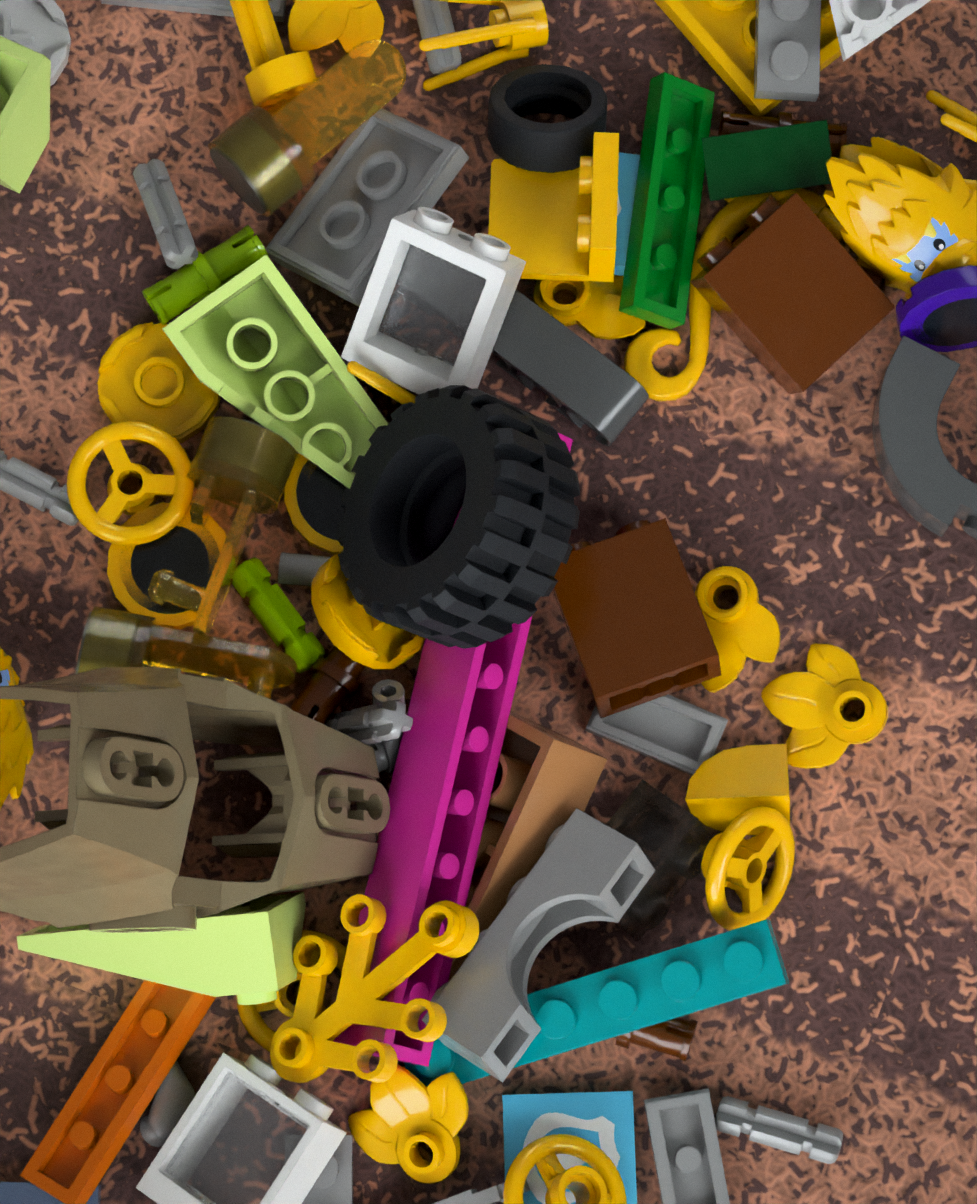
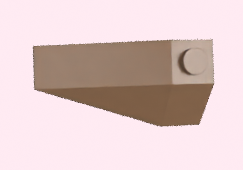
M511 711L465 907H468L475 913L479 922V933L490 927L506 905L512 887L518 880L526 877L545 852L546 843L553 831L559 826L564 825L576 808L583 812L585 811L608 760L576 741ZM468 953L462 957L453 958L449 979H452L468 957Z

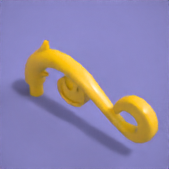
M804 188L724 199L729 204L718 211L708 224L695 249L691 280L703 270L697 260L723 237L726 236L732 242L737 234L748 227L743 218L771 194L779 201L781 198L797 193L839 242L843 238L840 232V228L843 226L832 210L827 208L828 204L825 198ZM691 282L689 288L690 351L689 361L684 370L676 376L667 377L655 370L652 364L653 355L659 348L666 345L679 346L681 344L679 333L672 329L656 328L638 334L628 345L624 357L625 371L645 388L649 394V399L658 402L673 401L687 395L697 384L706 365L712 306Z

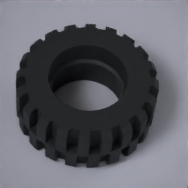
M450 385L415 396V404L412 402L402 404L390 414L392 421L387 426H379L370 437V448L365 456H358L352 472L356 473L350 489L345 488L341 506L345 509L343 521L338 522L337 540L343 546V552L338 554L341 570L345 578L348 579L346 583L358 604L363 605L366 613L379 621L447 647L457 646L465 649L478 647L487 643V641L493 642L513 632L512 624L526 622L537 611L535 603L539 598L550 595L558 582L554 576L561 562L567 564L573 548L568 542L571 530L578 529L580 511L574 505V497L580 495L576 471L570 469L574 462L568 447L560 439L557 430L548 422L477 388L471 389L464 385ZM460 508H461V511H460V513H459V516H458V518H457V520H456V523H455V525H454V527H453V524H454V522H455L456 516H457V514H458V512H459V510H460Z

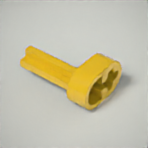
M229 0L252 69L244 78L254 108H264L280 103V101L283 102L299 97L319 83L309 52L301 51L288 55L285 54L268 0Z

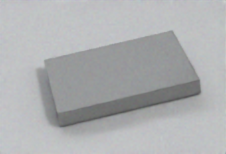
M372 104L265 248L268 256L281 266L359 307L392 218L413 209L417 210L418 207L433 208L470 157L460 145Z

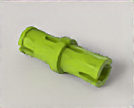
M247 225L229 239L204 254L198 251V257L192 262L193 264L184 265L163 280L142 290L147 303L154 314H158V320L163 325L182 311L203 300L267 254L268 256L258 236H253V229Z

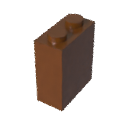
M797 193L781 198L779 201L771 194L743 218L750 228L731 243L726 236L723 237L697 260L703 270L690 282L774 379L789 394L804 392L885 318L895 306Z
M666 518L653 523L648 520L629 523L620 528L614 537L592 545L589 542L570 544L573 548L567 564L561 562L554 576L558 582L553 592L600 718L721 676L718 651Z

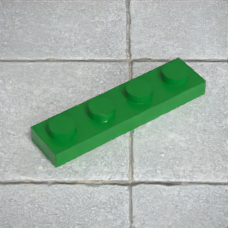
M663 72L650 79L619 311L667 329H673L685 324L705 173L701 138L709 137L715 92Z

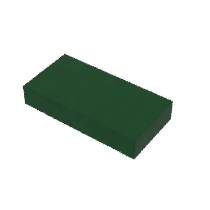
M827 120L701 138L710 201L831 184L826 167V162L832 157Z

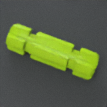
M253 557L246 560L231 572L233 586L242 598L249 597L250 605L248 607L277 647L281 645L285 647L283 655L296 672L302 673L309 670L318 657H324V647L313 632H305V621L277 583L271 585L269 582L271 574L260 559Z

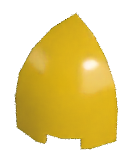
M787 744L746 745L723 750L705 760L689 779L685 800L690 813L705 826L722 832L738 815L758 806H766L778 810L790 824ZM758 826L747 835H759L764 832L767 826Z

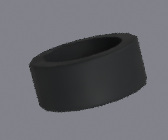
M541 64L521 67L503 75L491 88L488 102V140L494 153L508 164L528 171L547 173L574 170L579 167L580 156H592L594 132L606 133L607 95L601 84L585 72L567 66ZM539 113L561 114L572 118V120L559 123H540L522 117Z

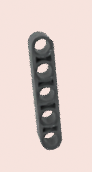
M411 244L397 280L401 284L397 290L433 316L438 312L450 321L446 327L464 340L487 279ZM515 290L491 352L499 358L496 365L532 391L536 386L549 396L545 402L581 428L586 424L598 433L595 440L603 445L611 446L649 398L648 392L635 378L520 291Z

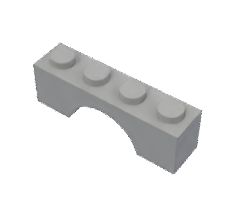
M577 808L564 825L559 826L553 831L546 843L545 852L529 874L518 880L512 887L506 905L490 927L479 933L475 946L468 953V957L450 982L443 984L433 995L431 1001L441 1005L447 1016L446 1028L438 1038L443 1045L502 1083L541 1030L531 1012L527 998L528 977L537 955L553 937L569 927L590 921L615 923L620 921L656 871L638 843ZM427 1012V1013L425 1014V1016L422 1018V1021H423L426 1025L428 1024V1021H429V1013H428V1012Z

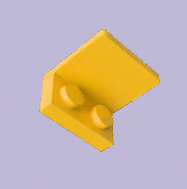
M594 132L592 156H580L579 167L574 170L555 173L535 172L508 164L503 159H494L491 162L488 235L505 241L511 247L510 254L527 261L520 279L614 281L617 237L619 133Z

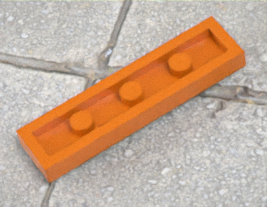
M144 980L20 1176L64 1204H86L216 997Z

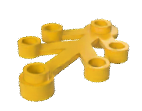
M356 894L348 898L343 904L340 914L341 923L350 934L337 998L324 1012H322L327 975L334 971L338 963L337 947L328 939L316 935H307L301 938L294 948L293 962L297 970L302 973L294 1015L279 1026L271 1041L270 1059L274 1070L277 1071L276 1073L283 1079L295 1083L309 1082L324 1074L328 1068L351 1071L361 1079L376 1083L389 1080L395 1073L398 1064L396 1051L391 1045L373 1039L364 1040L357 1046L338 1043L333 1040L352 1024L403 1031L408 1037L423 1042L437 1040L443 1034L447 1024V1016L441 1005L422 998L413 999L407 1004L382 1001V999L437 953L450 958H459L469 953L475 946L479 936V922L475 913L468 907L448 900L434 903L421 915L419 932L370 972L377 934L383 929L386 922V910L379 900L363 894ZM367 906L369 911L368 918L360 926L358 922L359 914ZM447 917L446 931L439 936L440 926ZM317 947H320V958L312 966V953ZM427 1010L429 1021L427 1026L420 1031L418 1019L421 1013ZM301 1040V1051L295 1058L296 1047ZM378 1051L380 1056L379 1064L371 1072L369 1061L372 1054Z

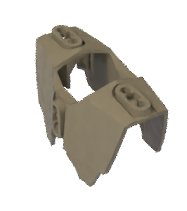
M102 667L50 680L15 686H0V699L36 700L70 704L71 710L70 724L38 730L37 741L42 742L70 741L68 809L35 811V822L42 823L49 830L0 847V911L34 921H46L57 928L89 924V931L145 933L197 930V918L218 914L261 896L314 888L372 874L379 844L376 843V833L381 832L386 827L390 815V801L387 791L381 783L377 782L379 772L374 748L299 714L284 704L275 702L232 683L224 677L193 676L181 673V669ZM193 739L223 744L284 748L283 752L233 755L223 760H214V770L216 771L248 770L267 785L272 794V808L246 834L212 836V846L219 847L221 851L233 858L278 857L271 878L252 882H234L179 876L199 782ZM356 801L357 811H351V802Z

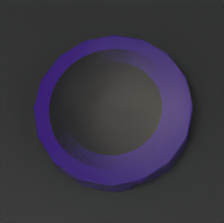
M968 265L947 269L923 278L910 288L912 293L910 299L904 301L901 297L897 303L896 320L901 338L906 336L936 352H951L977 347V266Z

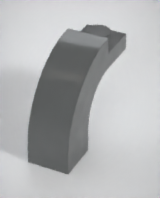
M903 336L884 373L874 402L872 435L878 465L887 485L902 507L928 530L942 537L955 516L965 521L962 526L964 532L977 539V484L965 478L950 464L940 446L937 433V417L940 404L961 364Z

